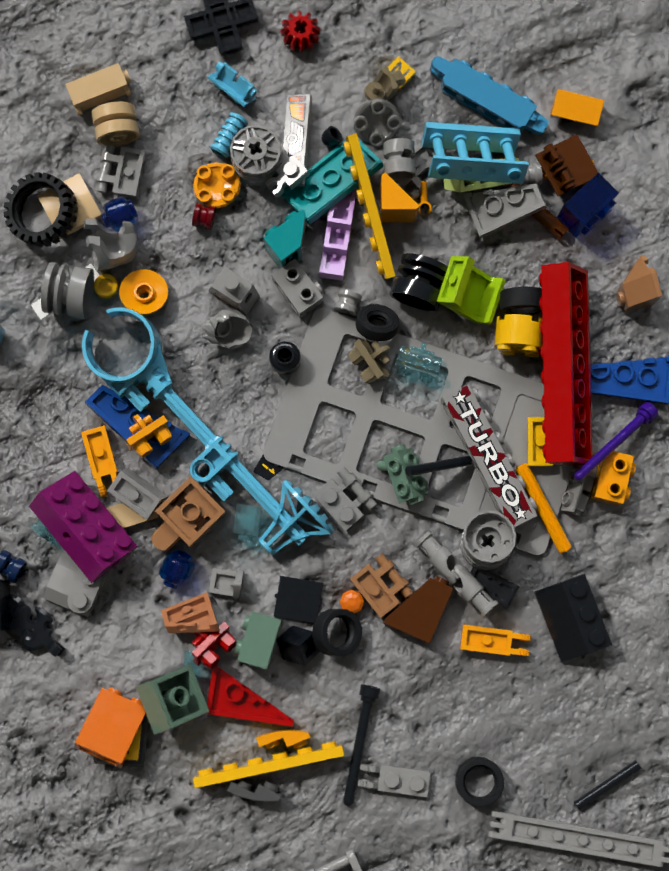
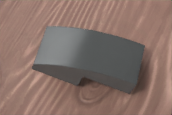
M240 778L238 781L232 780L227 790L237 796L257 801H278L282 796V793L278 791L280 787L267 780L265 784L259 782L256 790L251 789V783Z

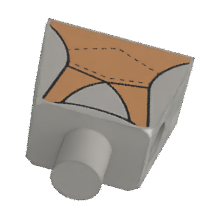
M225 266L209 289L211 294L237 309L245 316L249 314L260 297L252 283Z

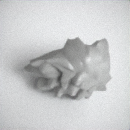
M237 309L221 310L215 316L210 317L209 320H205L203 325H201V328L206 332V334L202 335L204 339L209 340L210 343L219 344L220 347H225L226 349L242 347L250 340L253 331L249 320Z

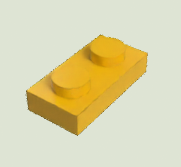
M527 417V464L529 467L553 466V464L545 463L543 456L545 434L542 430V422L544 417Z

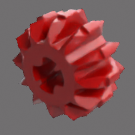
M300 10L297 12L296 17L290 13L288 15L289 20H283L282 26L284 28L280 30L281 36L284 37L283 43L285 45L290 44L292 51L296 47H299L301 53L304 52V47L312 50V43L318 44L319 37L317 35L321 34V28L317 26V18L311 19L310 12L302 16ZM297 30H301V32L304 30L305 33L300 34V31L297 33Z

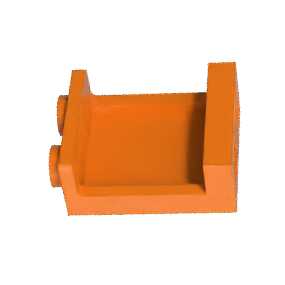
M109 687L108 690L101 688L75 741V748L122 769L126 755L146 716L141 700L136 698L129 700L122 697V693L114 688Z

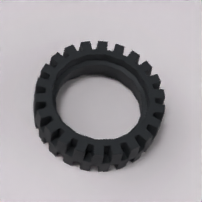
M35 172L34 176L31 174L25 175L26 180L20 178L17 181L19 186L13 184L10 188L14 191L13 194L7 193L6 198L10 201L4 202V208L8 210L3 212L4 217L8 219L5 223L10 228L9 230L12 234L28 244L37 247H43V245L46 247L52 246L51 242L57 244L60 242L59 237L65 238L67 236L66 230L71 231L73 229V226L70 225L71 221L76 222L77 217L73 214L78 213V207L74 205L77 203L76 198L73 196L74 193L63 181L48 173ZM51 188L59 196L60 208L58 216L47 229L40 232L29 231L22 221L24 203L36 190Z

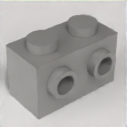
M293 259L271 276L276 287L300 319L323 303L322 295L324 291L318 282L313 283L308 277L310 271L303 262L299 264L296 259Z

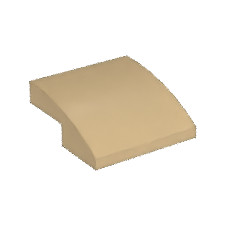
M80 173L63 181L73 191V196L77 200V203L74 205L78 207V213L73 214L77 217L76 222L71 221L70 223L73 229L65 231L67 236L83 228L85 219L95 218L99 220L103 217ZM49 188L37 196L53 224L59 213L60 201L55 190Z

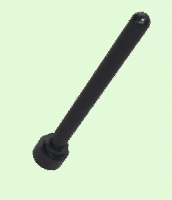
M361 684L359 695H361L360 700L363 702L343 803L346 806L353 804L372 703H375L380 693V688Z

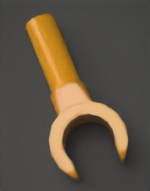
M421 181V203L418 205H427L428 214H430L432 206L428 202L427 181Z

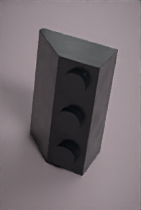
M585 574L534 592L560 662L612 645Z

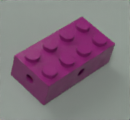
M76 471L40 491L29 505L30 509L91 583L125 561L138 547Z

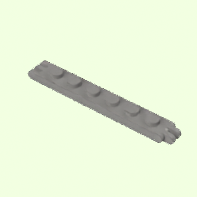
M492 811L491 816L501 818V821H490V826L499 828V832L489 831L488 837L663 867L664 862L669 863V857L664 856L665 852L669 853V846H666V841L499 811Z

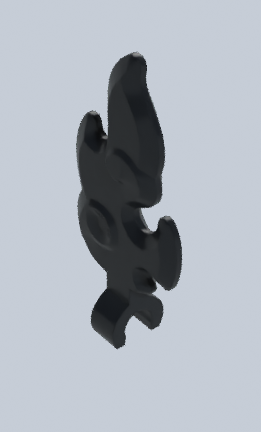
M10 594V630L5 631L12 638L18 640L22 648L27 651H36L44 645L54 657L60 656L66 648L51 637L53 630L47 628V624L53 622L51 615L45 609L35 607L37 619L36 621H31V608L25 604L22 598Z

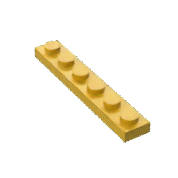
M357 133L345 137L346 142L343 143L346 157L350 156L353 166L349 168L353 181L357 180L359 190H356L358 202L360 205L363 204L366 213L362 214L365 227H370L372 237L369 238L372 252H377L378 261H375L378 275H383L384 279L392 278L396 275Z
M336 741L322 743V748L312 750L311 746L296 749L297 754L288 756L287 751L272 754L273 759L265 761L262 760V757L247 760L248 764L238 766L237 762L222 765L223 770L214 772L212 767L198 770V775L193 777L194 788L344 756L342 744L337 745Z

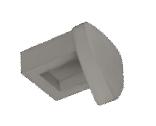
M213 568L209 593L233 596V599L238 600L243 586V570L238 569L235 572Z

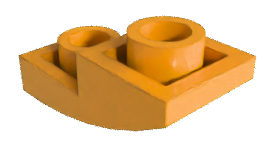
M284 729L258 735L256 740L259 747L265 745L266 749L281 744L279 739L283 738L287 747L292 745L293 749L308 744L306 739H309L311 736L309 731Z

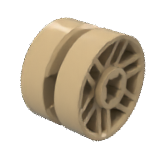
M110 102L99 105L92 110L97 144L102 146H121L139 139L140 133L138 123L136 122V110L132 103Z

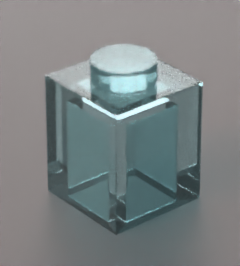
M237 504L233 534L238 535V540L253 541V537L259 538L262 507Z

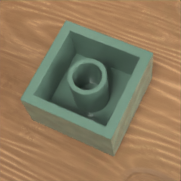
M253 611L251 616L246 615L242 630L246 631L243 640H238L234 653L239 655L237 661L268 669L282 620Z
M191 664L136 687L154 735L209 712Z

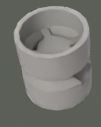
M395 138L385 141L383 143L384 158L388 161L384 163V171L394 181L414 178L416 176L415 161L412 159L415 156L414 141L407 138Z

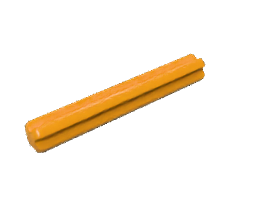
M527 463L519 465L515 471L523 478L526 484L525 489L529 497H532L538 508L537 512L558 552L561 554L570 550L572 546Z

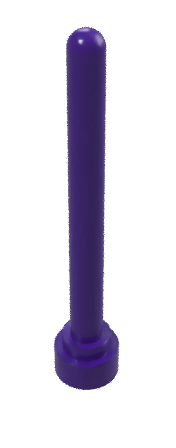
M649 402L643 403L637 409L636 417L575 472L574 478L577 481L583 480L642 424L652 423L659 415L656 407Z

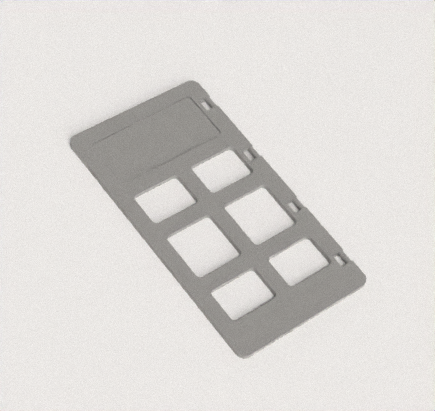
M326 308L316 309L300 348V366L290 376L264 448L265 459L275 465L324 482L333 478L338 485L343 479L337 472L345 467L350 474L352 472L355 474L356 480L361 486L363 480L377 484L375 492L370 491L373 499L464 530L469 519L479 512L488 510L498 512L476 468L473 471L461 507L430 498L427 495L423 496L424 501L410 505L409 501L399 504L392 484L359 473L356 470L372 422L379 421L422 436L425 441L419 456V464L435 462L442 445H448L467 452L456 430L450 427V418L440 400L443 396L461 388L464 379L470 377L500 388V395L490 426L493 432L497 431L500 434L504 443L501 447L505 454L509 453L515 464L512 468L518 476L515 469L519 465L527 463V417H544V409L542 407L544 385L398 333L390 340L378 341L381 347L389 345L391 348L390 352L386 354L390 362L384 365L389 373L395 356L398 353L442 367L448 371L432 419L427 420L381 403L380 398L387 379H379L371 384H367L362 396L330 386L328 379L343 337L349 335L361 340H367L369 343H374L375 341L363 337L357 331L355 318ZM405 348L410 349V352L406 353ZM323 402L353 412L356 415L341 461L338 464L307 455L303 451L318 407ZM292 455L305 459L304 466L300 467L290 463ZM553 464L552 467H530L557 518L562 504L561 497L566 492L569 474L574 466ZM432 472L422 474V477H424L428 483ZM524 489L527 497L530 498L526 489ZM435 505L448 509L447 517L433 513ZM535 511L536 517L514 528L516 534L520 535L518 543L515 542L514 548L532 555H541L547 549L550 535L538 512Z

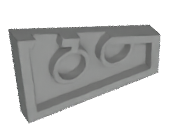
M537 184L508 187L507 189L494 191L485 190L479 193H463L481 238L547 208L540 187Z

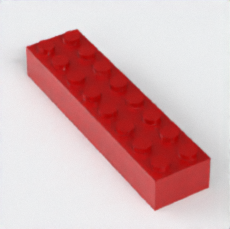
M571 262L541 265L539 283L542 287V297L540 298L539 305L542 311L540 332L543 336V346L540 350L543 360L541 381L544 385V395L542 396V407L544 409L542 430L545 434L543 456L545 463L562 466L584 465L593 457L588 270Z

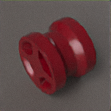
M196 203L192 217V226H205L206 229L212 230L216 216V206L204 207L202 203Z

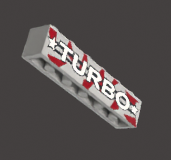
M469 384L443 396L440 401L468 455L471 457L472 463L497 511L506 516L514 525V528L536 517L537 505L532 497H527L524 491L526 484L520 475L517 476L512 468L515 466L514 461L509 453H504L501 447L504 444L497 431L493 432L490 423H492L491 417L487 410L481 409L478 403L481 399L476 389H471Z

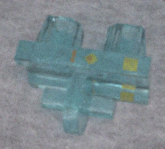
M422 342L421 348L400 346L395 365H397V373L399 375L409 376L411 370L420 372L419 379L421 381L431 383L433 378L438 376L443 358L434 356V352L425 350L427 343Z

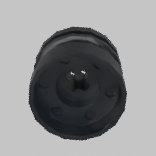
M414 253L403 254L401 258V264L403 265L398 267V273L403 277L394 279L390 296L398 302L416 309L437 311L440 303L436 302L440 292L437 288H441L448 266L427 256Z

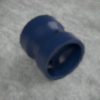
M3 550L0 553V575L4 574L8 580L16 583L23 574L27 561L21 558L16 559L12 556V553Z

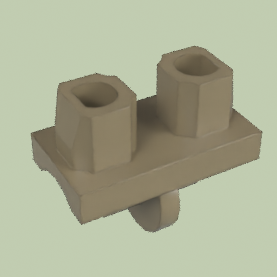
M388 67L380 70L374 82L367 84L364 89L365 97L368 100L378 98L390 102L392 98L396 97L398 88L403 86L406 80L399 69L390 72Z
M361 339L354 342L356 347L348 354V357L354 365H359L364 360L367 362L369 367L360 373L367 384H371L379 379L385 380L391 376L384 366L390 362L386 355L391 350L389 345L381 347L377 341L370 345L367 340L362 341Z

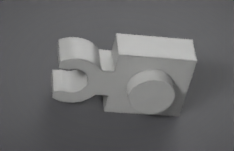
M293 154L276 169L278 176L269 178L265 185L268 189L278 185L272 192L278 198L284 193L286 186L293 190L310 173Z

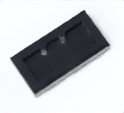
M473 567L470 573L484 586V591L493 601L496 600L500 605L509 609L520 586L491 571Z

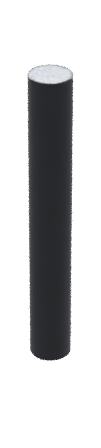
M470 456L412 465L407 466L405 472L407 476L469 466L472 464V459Z
M636 760L574 801L575 806L580 811L641 769L640 765Z

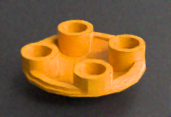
M216 162L198 168L193 188L195 196L200 203L207 207L216 206V208H221L229 205L236 199L241 184L239 176L232 165Z

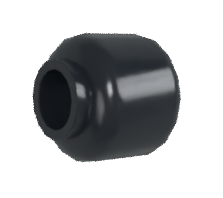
M278 342L270 350V365L278 374L289 375L294 373L299 368L301 362L299 349L291 342Z

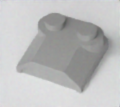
M63 553L47 584L44 599L70 609L73 612L90 617L109 572L91 583L71 557Z

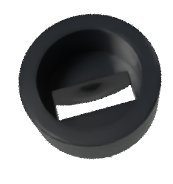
M329 126L323 132L321 138L323 144L328 147L337 146L343 139L340 131L334 126Z

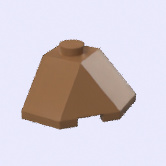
M646 255L640 256L634 263L616 293L617 303L619 306H622L623 313L652 307L662 297L657 272L653 267H647L646 264H649Z

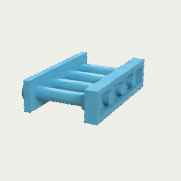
M426 122L421 140L422 147L434 148L435 155L432 157L428 177L523 184L529 163L527 161H516L514 155L521 135L520 130L517 128ZM444 149L457 150L459 157L445 156ZM468 151H481L482 158H469ZM491 152L504 153L506 160L492 159Z

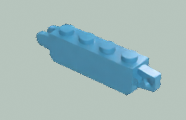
M440 56L432 59L430 72L442 81L441 89L447 96L503 128H517L520 130V134L524 130L540 136L544 133L549 121L536 111L537 105L529 97H521L514 93L513 89L508 85H500L489 74L476 71L464 60L454 59L453 62H450Z

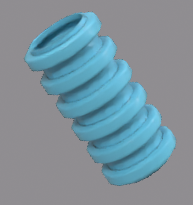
M234 112L229 114V119L225 120L226 125H222V131H219L217 134L218 138L214 139L215 144L210 146L212 152L222 158L230 156V145L233 137L239 130L248 125L247 120L243 116Z

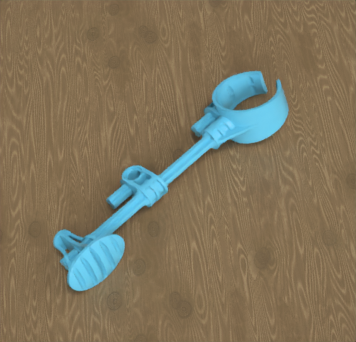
M111 308L106 310L111 318L130 316L139 320L150 334V352L145 363L136 372L123 377L108 374L98 366L92 349L95 334L85 330L82 339V352L88 367L96 375L101 377L120 398L125 396L139 412H142L151 403L136 387L138 383H144L147 392L152 391L155 400H163L205 445L206 449L190 466V474L193 479L198 481L203 487L208 485L225 502L234 491L219 474L223 470H228L274 519L269 528L258 539L260 546L265 547L266 553L274 555L292 541L299 546L310 535H327L335 532L332 524L328 523V517L325 513L320 514L321 508L317 504L311 505L313 499L309 495L303 496V490L300 487L295 488L294 484L286 479L282 484L281 501L279 504L239 461V453L231 450L232 445L230 443L226 444L223 436H216L173 391V382L171 381L162 353L160 335L147 318L128 308ZM202 463L208 464L210 468L209 474L205 477L198 473V468ZM289 491L304 506L299 513L295 509ZM285 495L288 497L295 517H291L284 509ZM309 512L324 528L301 517ZM298 520L320 531L306 532L298 524ZM278 523L281 530L267 542L265 540L266 536ZM284 533L291 537L275 549L271 546Z

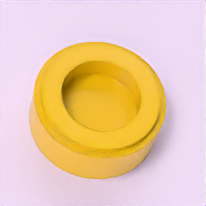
M102 274L95 279L94 290L99 297L110 299L117 294L119 285L114 276Z

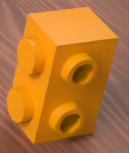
M613 451L597 466L596 479L590 499L617 506L624 504V501H628L631 487H628L629 477L634 476L636 463H633L634 456Z

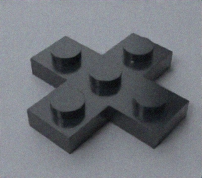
M203 0L206 10L184 16L191 41L214 35L220 56L243 50L237 28L259 22L253 0H237L230 3L228 0Z

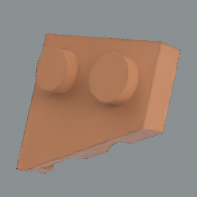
M207 592L161 610L168 633L217 632L220 630Z

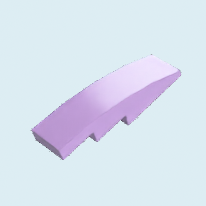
M357 188L329 209L319 277L343 281Z

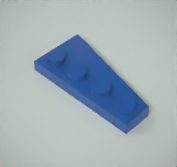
M669 356L636 361H620L617 363L590 364L591 394L669 404Z
M101 385L85 401V404L125 442H127L126 439L134 435L129 430V427L135 424L133 416L138 414L143 419L150 415L153 419L152 422L159 418L147 409L139 412L126 397L120 398L113 390L104 385ZM169 421L168 429L172 435L170 441L160 445L155 436L147 440L153 451L145 456L144 459L156 470L190 436L189 432L177 428Z

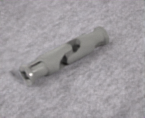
M428 531L416 542L415 547L420 548L430 558L429 562L454 586L459 594L481 612L480 616L482 618H485L497 607L499 603L496 600H492L484 591V586L461 564L446 546L442 547L436 541L431 531Z

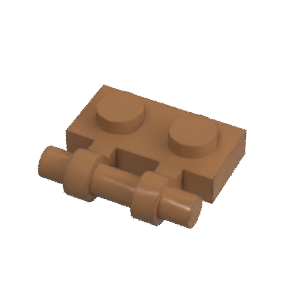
M383 553L375 559L381 566L378 570L375 571L368 564L350 578L351 582L380 618L400 603L394 596L395 593L400 591L405 598L413 593L407 585L409 582L405 577L402 578L393 567L395 564L391 559L388 561ZM385 573L395 584L390 589L380 578Z

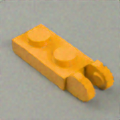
M104 425L81 432L93 479L96 480L101 498L107 496V489L102 478L111 475L113 482L117 477V473H119L108 432Z
M463 624L460 649L508 656L510 654L529 656L530 651L522 648L513 649L511 644L512 638L519 639L520 641H531V635L513 633L511 630Z

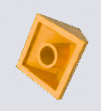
M386 172L383 173L380 183L381 222L413 223L417 219L420 206Z

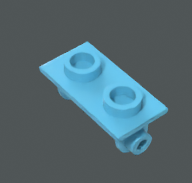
M218 62L215 66L217 71L207 77L218 89L226 92L232 97L234 102L243 107L256 100L254 97L257 93L255 85L243 76H240L236 81L235 78L238 72L226 62Z

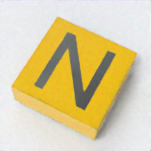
M399 56L388 66L390 72L399 69L406 80L404 85L398 88L399 91L416 73Z

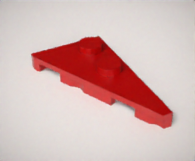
M215 666L212 669L207 701L209 712L206 714L293 727L294 720L219 666Z

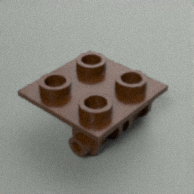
M577 134L554 146L550 143L543 148V151L535 154L557 196L600 176Z

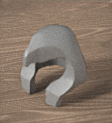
M95 218L85 219L84 229H91L93 236L87 237L86 243L88 248L93 249V265L95 270L112 269L129 263L136 258L138 235L132 222L123 221V226L120 230L114 231L104 227Z

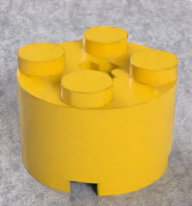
M507 314L504 315V320L497 316L494 347L501 351V355L515 356V352L525 353V356L539 357L541 347L543 346V336L540 332L542 318H539V322L532 321V316Z

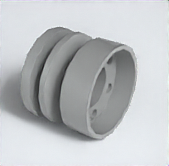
M260 125L247 126L239 130L233 137L230 145L232 166L239 179L245 184L264 186L269 178L278 176L276 169L281 165L280 142L275 133L269 128Z
M50 262L46 268L41 285L42 311L50 314L54 309V313L60 315L66 305L69 317L86 319L90 311L94 292V270L92 268L76 266L70 276L67 264H62L59 268L58 263Z
M483 511L471 517L464 528L460 544L462 555L468 564L476 569L489 571L497 569L506 563L516 542L514 525L506 516L495 511ZM489 539L492 542L490 546H482L483 541L486 542Z

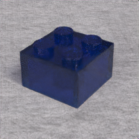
M598 172L563 205L556 218L569 228L568 231L575 238L581 233L585 236L595 227V224L600 219L603 220L612 211V208L617 204L614 200L619 192Z

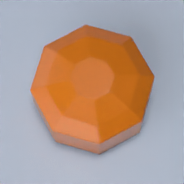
M349 590L342 594L339 603L342 609L357 613L361 611L364 600L361 593Z

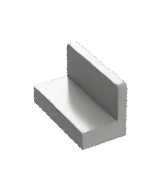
M129 468L121 470L107 490L147 520L152 516L158 505L167 498L164 493Z

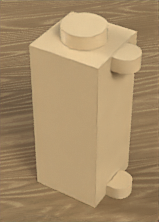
M119 63L65 84L78 116L83 115L82 112L123 95H127V97L132 95L128 84L132 83L127 70H121Z

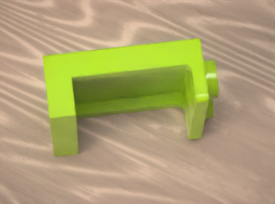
M451 256L436 302L473 323L492 324L505 279L491 277L473 266L475 260L469 256Z

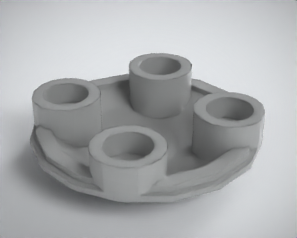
M378 98L368 100L355 112L353 120L354 131L366 143L376 147L380 146L385 141L391 139L401 127L399 112L395 105L387 100Z

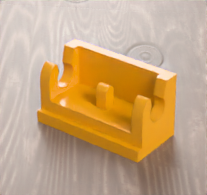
M558 89L555 92L550 115L597 127L604 100Z

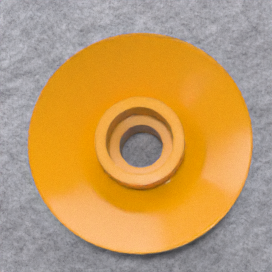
M141 269L131 272L123 279L119 295L125 308L134 310L141 315H149L160 310L166 303L168 286L164 278L152 270ZM142 293L149 295L147 298L140 297Z

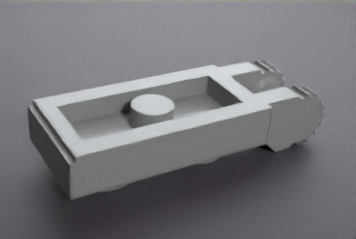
M360 764V770L369 773L377 772L379 773L378 782L368 779L358 780V786L376 788L378 791L428 797L430 771L380 764V766Z

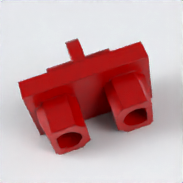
M225 622L219 626L220 630L217 632H194L197 638L192 642V645L196 648L192 655L194 656L193 662L197 666L202 663L212 670L220 661V657L214 651L221 647L226 653H229L236 646V640L230 634L229 626Z

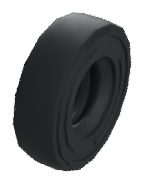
M369 304L358 311L355 325L357 331L363 337L377 342L387 341L397 334L399 318L387 306ZM378 319L385 322L386 325L375 326L369 320Z

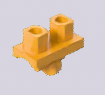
M138 414L133 416L135 424L129 427V430L134 435L126 439L128 443L126 446L130 451L134 450L141 458H144L153 451L147 442L150 438L155 436L160 445L170 441L172 435L168 429V421L163 415L154 422H152L153 419L150 415L143 419Z

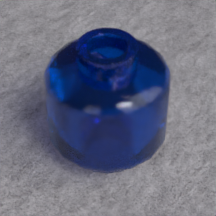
M123 196L105 203L103 206L105 213L101 214L106 228L111 226L115 232H119L123 226V221L132 222L134 225L136 217H138L131 199L127 200Z
M180 550L166 554L159 569V575L164 580L163 583L173 589H177L178 586H186L195 570V563L192 561L193 557Z

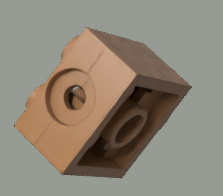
M190 476L155 510L165 522L152 534V543L161 551H169L182 539L189 547L193 548L227 513Z

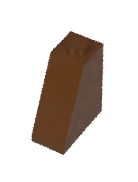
M438 576L435 577V580L429 578L384 619L383 624L421 641L430 643L453 590L452 587L448 586L450 582Z

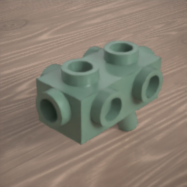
M405 444L392 448V453L383 457L384 461H378L377 469L388 471L399 504L409 501L410 505L424 501L423 496L428 494L427 480L422 477V474L407 476L405 472L407 466L420 463L419 457L414 454L412 448L406 449Z

